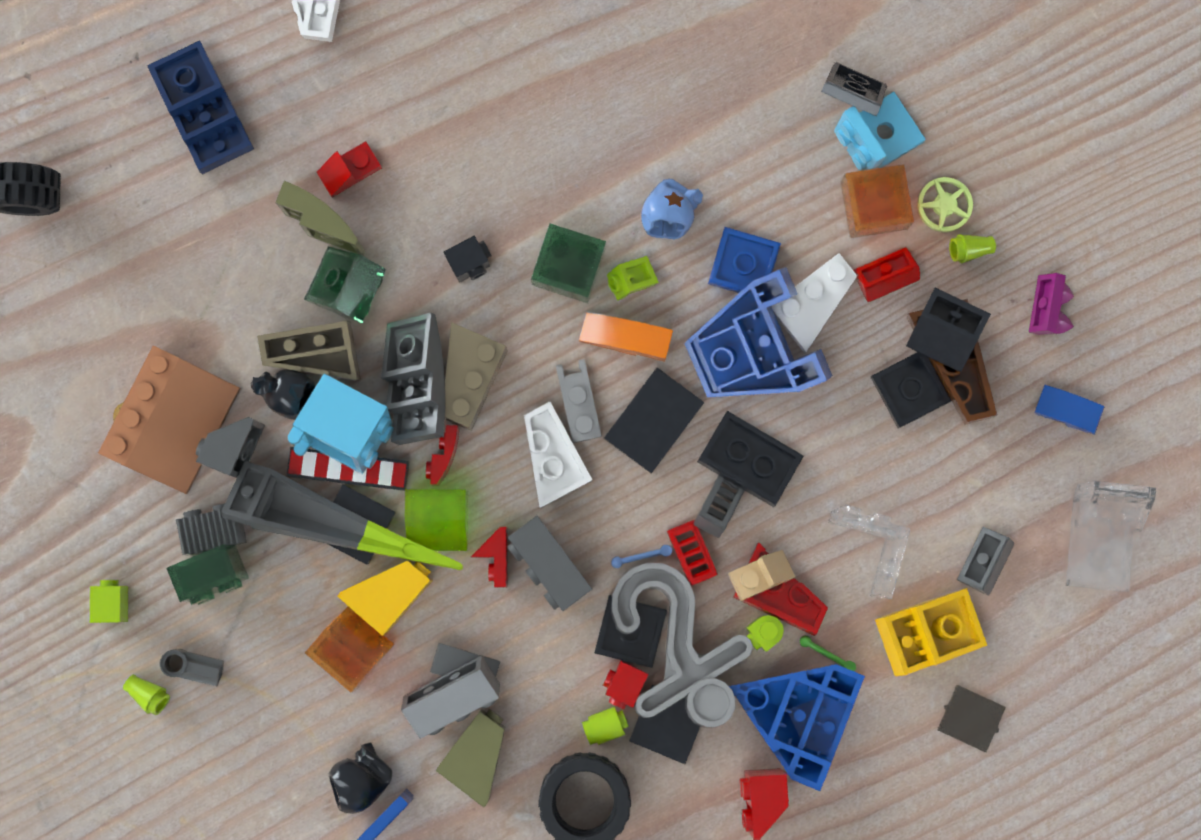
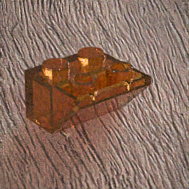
M348 606L323 630L305 654L349 692H354L395 644L385 635L382 636Z

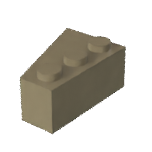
M341 321L257 336L263 366L321 375L326 374L328 376L353 380L361 379L351 321Z
M451 322L445 378V420L472 431L508 350L505 345Z

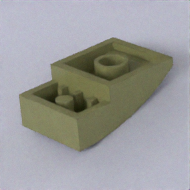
M287 181L283 182L275 203L286 216L299 220V225L309 237L364 256V248L350 227L333 209L306 190Z

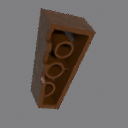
M923 310L908 313L907 320L913 330ZM978 341L961 373L929 358L964 425L997 416Z

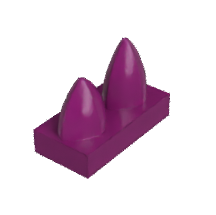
M1059 273L1038 275L1029 333L1036 335L1061 334L1074 327L1071 320L1060 311L1061 305L1069 302L1074 297L1071 289L1065 283L1066 275Z

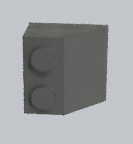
M247 417L208 433L206 439L202 438L197 446L196 455L198 458L196 462L237 478L244 461L250 462L265 425Z

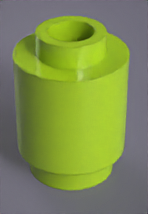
M615 706L588 716V720L582 722L590 745L595 743L601 745L626 735L624 729L629 727L623 710L617 712Z

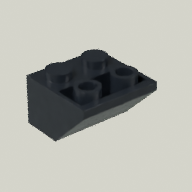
M935 287L906 347L961 373L991 314Z

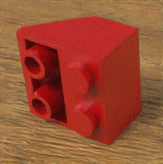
M780 768L744 770L745 778L739 779L740 795L744 801L746 800L747 809L741 810L742 825L745 831L750 833L753 840H760L789 807L787 774Z

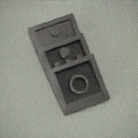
M427 313L387 323L381 379L389 382L386 406L388 411L394 414L392 426L394 429L391 435V442L403 445L444 437L445 376L436 315Z

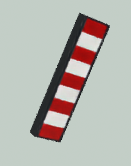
M290 447L286 476L406 491L410 462L378 457L373 467L370 469L367 467L365 472L361 474L318 450L308 449L303 456H298L294 452V447Z

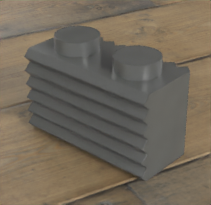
M225 503L212 506L213 512L202 514L201 509L184 512V518L176 519L182 555L189 556L247 543L244 526L242 523L222 517L221 512Z

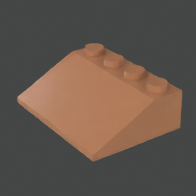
M152 346L98 453L184 494H188L202 464L196 462L198 458L196 455L197 446L202 438L206 439L208 433L221 428L241 388L156 346Z

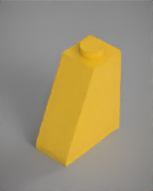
M405 561L341 591L337 597L378 633L384 636L387 635L433 580L428 576L431 571L421 562L416 561L414 564L411 561Z

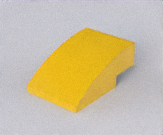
M967 588L875 619L894 676H905L987 646Z

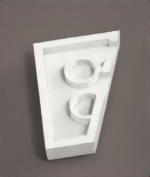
M840 253L796 285L797 295L772 305L776 318L804 354L857 277Z
M551 402L524 415L540 508L592 481Z

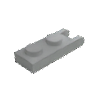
M585 359L579 360L581 372L565 376L563 366L561 364L556 365L573 443L602 437Z

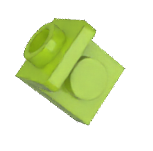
M648 256L619 264L607 274L609 288L618 301L631 293L653 287L658 283Z

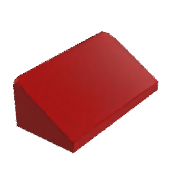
M907 247L853 270L857 275L856 280L867 302L876 300L920 280L919 265Z

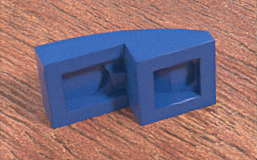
M1044 385L1035 414L1065 423L1067 427L1095 435L1105 407L1081 396Z

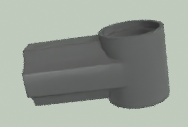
M173 649L162 655L160 669L169 677H179L218 686L224 669V660L187 652L183 649ZM174 654L180 656L183 660V666L179 671H174L169 665V660Z

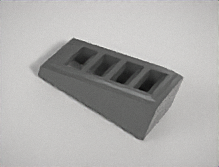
M718 475L693 524L719 538L725 531L745 490ZM724 483L737 490L736 494L722 487L721 484ZM716 494L725 497L726 499L730 500L731 503H728L727 501L717 497ZM712 504L720 508L721 510L725 511L726 513L723 514L722 512L712 508L710 505Z

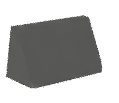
M982 527L957 580L989 596L1014 547V542L1007 536Z

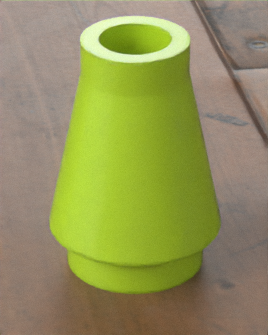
M958 234L949 243V252L954 262L959 261L961 264L987 254H994L996 251V242L993 236L983 237Z
M134 674L123 685V690L147 714L158 715L169 702L170 695L166 693V688L143 680Z

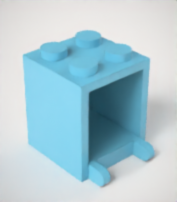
M323 374L294 421L293 428L288 434V440L291 444L295 445L294 452L298 456H303L308 448L312 447L363 474L367 467L369 469L373 467L379 455L376 451L382 442L386 443L389 440L394 428L392 427L393 424L387 406Z

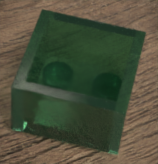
M549 223L531 277L532 286L588 303L606 250V241Z
M222 544L166 568L179 602H190L191 605H201L215 599L214 593L216 592L230 593L243 587L242 581L249 579L236 545Z

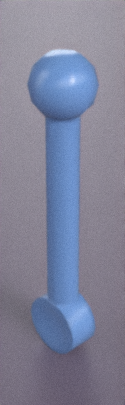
M663 545L658 550L625 558L614 557L611 560V565L614 568H620L622 564L662 555L667 557L671 555L672 548L669 545Z

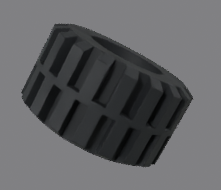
M0 162V213L21 216H44L58 212L60 210L61 174L52 168L37 164Z

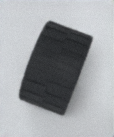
M579 752L562 758L560 762L555 763L551 767L540 789L538 807H540V818L545 825V829L555 840H615V837L622 833L626 822L629 820L631 796L627 780L615 763L613 764L608 758L596 755V753ZM578 772H592L601 776L607 781L613 792L614 805L610 816L603 824L593 829L583 830L570 826L562 819L557 810L556 795L560 785L566 778Z

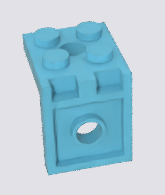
M895 92L883 98L877 116L866 111L859 113L856 107H850L843 112L834 130L840 143L844 147H848L847 151L858 170H863L865 179L918 147L926 140ZM881 125L890 127L892 137L882 139L877 134V128Z

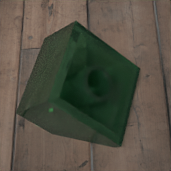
M328 246L304 300L347 319L362 323L370 311L371 302L377 289L382 284L386 269L360 254Z

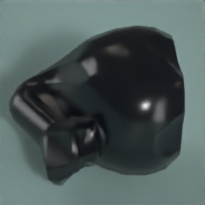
M283 369L273 377L268 372H264L260 377H253L251 388L256 395H261L264 398L267 406L273 412L285 418L296 420L315 389V383L301 371Z
M372 742L361 745V749L355 753V759L346 758L335 764L329 772V780L339 811L349 814L364 811L380 797L392 780V769L377 756Z

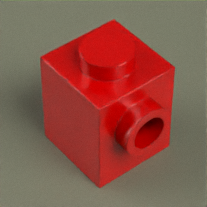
M620 660L616 671L610 669L602 685L607 688L605 695L610 697L608 702L625 710L627 705L633 708L649 674Z

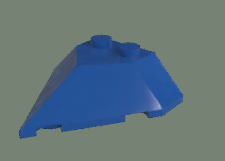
M835 664L729 686L789 777L796 782L821 791L865 676Z

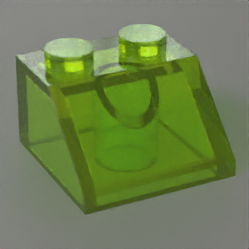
M405 489L406 538L433 551H468V491L466 489Z

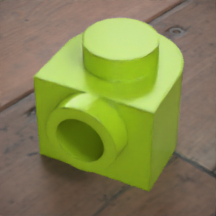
M770 615L760 616L745 627L749 632L746 637L751 640L753 647L756 650L762 648L765 652L776 645L782 639L784 633L780 620Z

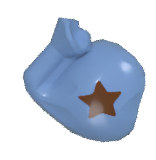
M670 178L660 182L645 200L641 211V222L646 233L651 237L673 240L684 236L694 221V210L702 202V192L699 189L688 190Z

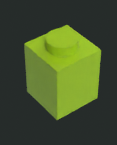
M100 580V586H90L89 623L128 622V586H119V580Z

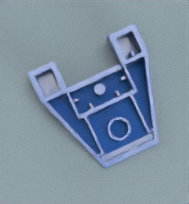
M787 267L752 281L684 343L707 397L800 392L825 382L833 376L822 349L794 360L772 309V305L798 294Z

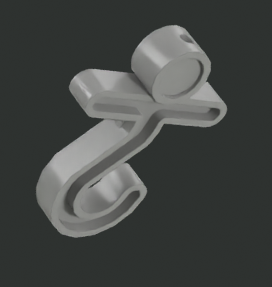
M645 563L631 568L619 579L612 594L611 615L618 631L623 634H631L638 628L640 617L636 609V599L642 591L657 589L666 595L670 603L664 681L637 698L634 707L636 713L643 718H650L685 697V710L694 724L703 728H714L725 724L732 717L735 710V696L732 689L725 682L715 679V677L743 661L751 654L753 646L751 640L744 635H737L707 654L697 653L692 645L695 595L690 582L677 569L664 563Z

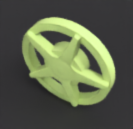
M949 177L937 178L930 181L921 190L917 201L918 213L922 221L931 229L939 232H951L959 229L968 221L973 210V199L970 191L962 182ZM940 183L953 184L959 190L953 194L944 192ZM935 185L938 196L933 202L923 203L926 191ZM962 192L967 200L966 213L957 207V198ZM923 208H933L934 212L939 215L938 225L928 219ZM953 213L963 217V220L956 225L943 226L945 218Z

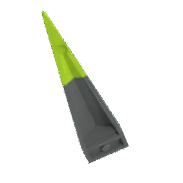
M244 461L221 512L223 518L249 525L252 529L457 570L463 569V565L460 562L375 524L273 469Z

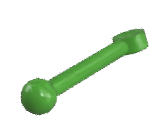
M805 635L800 638V645L802 647H810L844 668L855 671L856 665L854 662L845 661L813 643L809 636Z

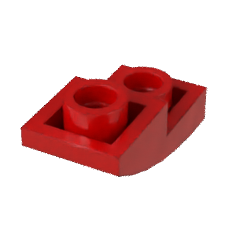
M446 425L444 437L439 438V449L444 450V455L432 454V461L426 462V479H430L432 486H439L452 465L459 440L460 428L458 425Z

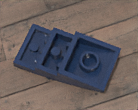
M200 40L147 65L167 110L172 116L183 141L187 145L202 175L254 150L248 134Z

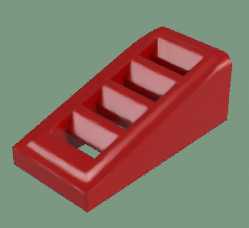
M695 520L667 531L684 575L691 586L718 575L700 531L693 524ZM692 530L694 536L678 542L676 536ZM697 542V548L685 553L682 552L681 547ZM701 552L702 559L687 564L686 558ZM706 563L707 570L692 575L691 569Z

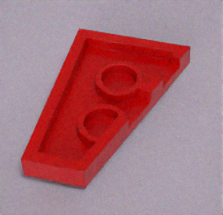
M759 542L756 544L748 564L757 561L763 555L769 554ZM795 578L741 601L813 636L817 635L828 610V607L815 594ZM735 591L733 598H735V599H737V600L740 601V599H739V597H738V595H737V593H736V591Z

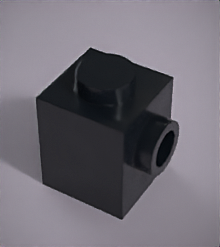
M475 235L443 252L459 283L469 277L471 280H475L487 273L486 268L490 267L487 258L492 255L484 240L478 242Z

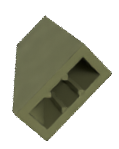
M483 709L479 711L435 770L482 807H485L490 799L506 728L501 724L504 719L491 709L487 712Z

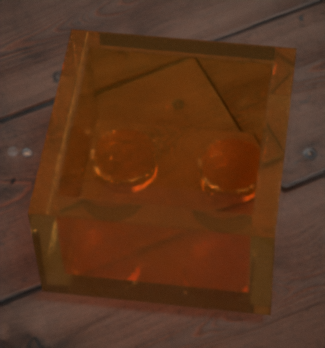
M904 164L845 173L840 183L850 238L908 230L914 223Z

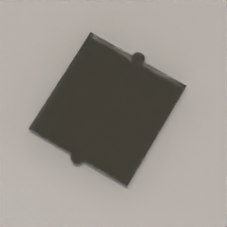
M956 685L949 703L944 705L945 713L937 730L987 753L994 734L999 732L998 725L1006 707Z

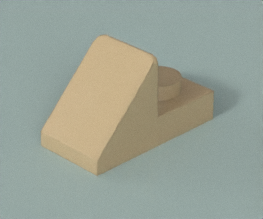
M783 550L763 555L757 561L728 574L740 601L795 578Z

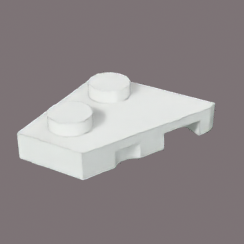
M340 0L292 1L294 12L298 16L297 23L300 34L304 39L332 42Z

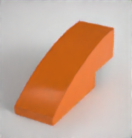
M586 312L579 342L665 362L673 330L637 321Z

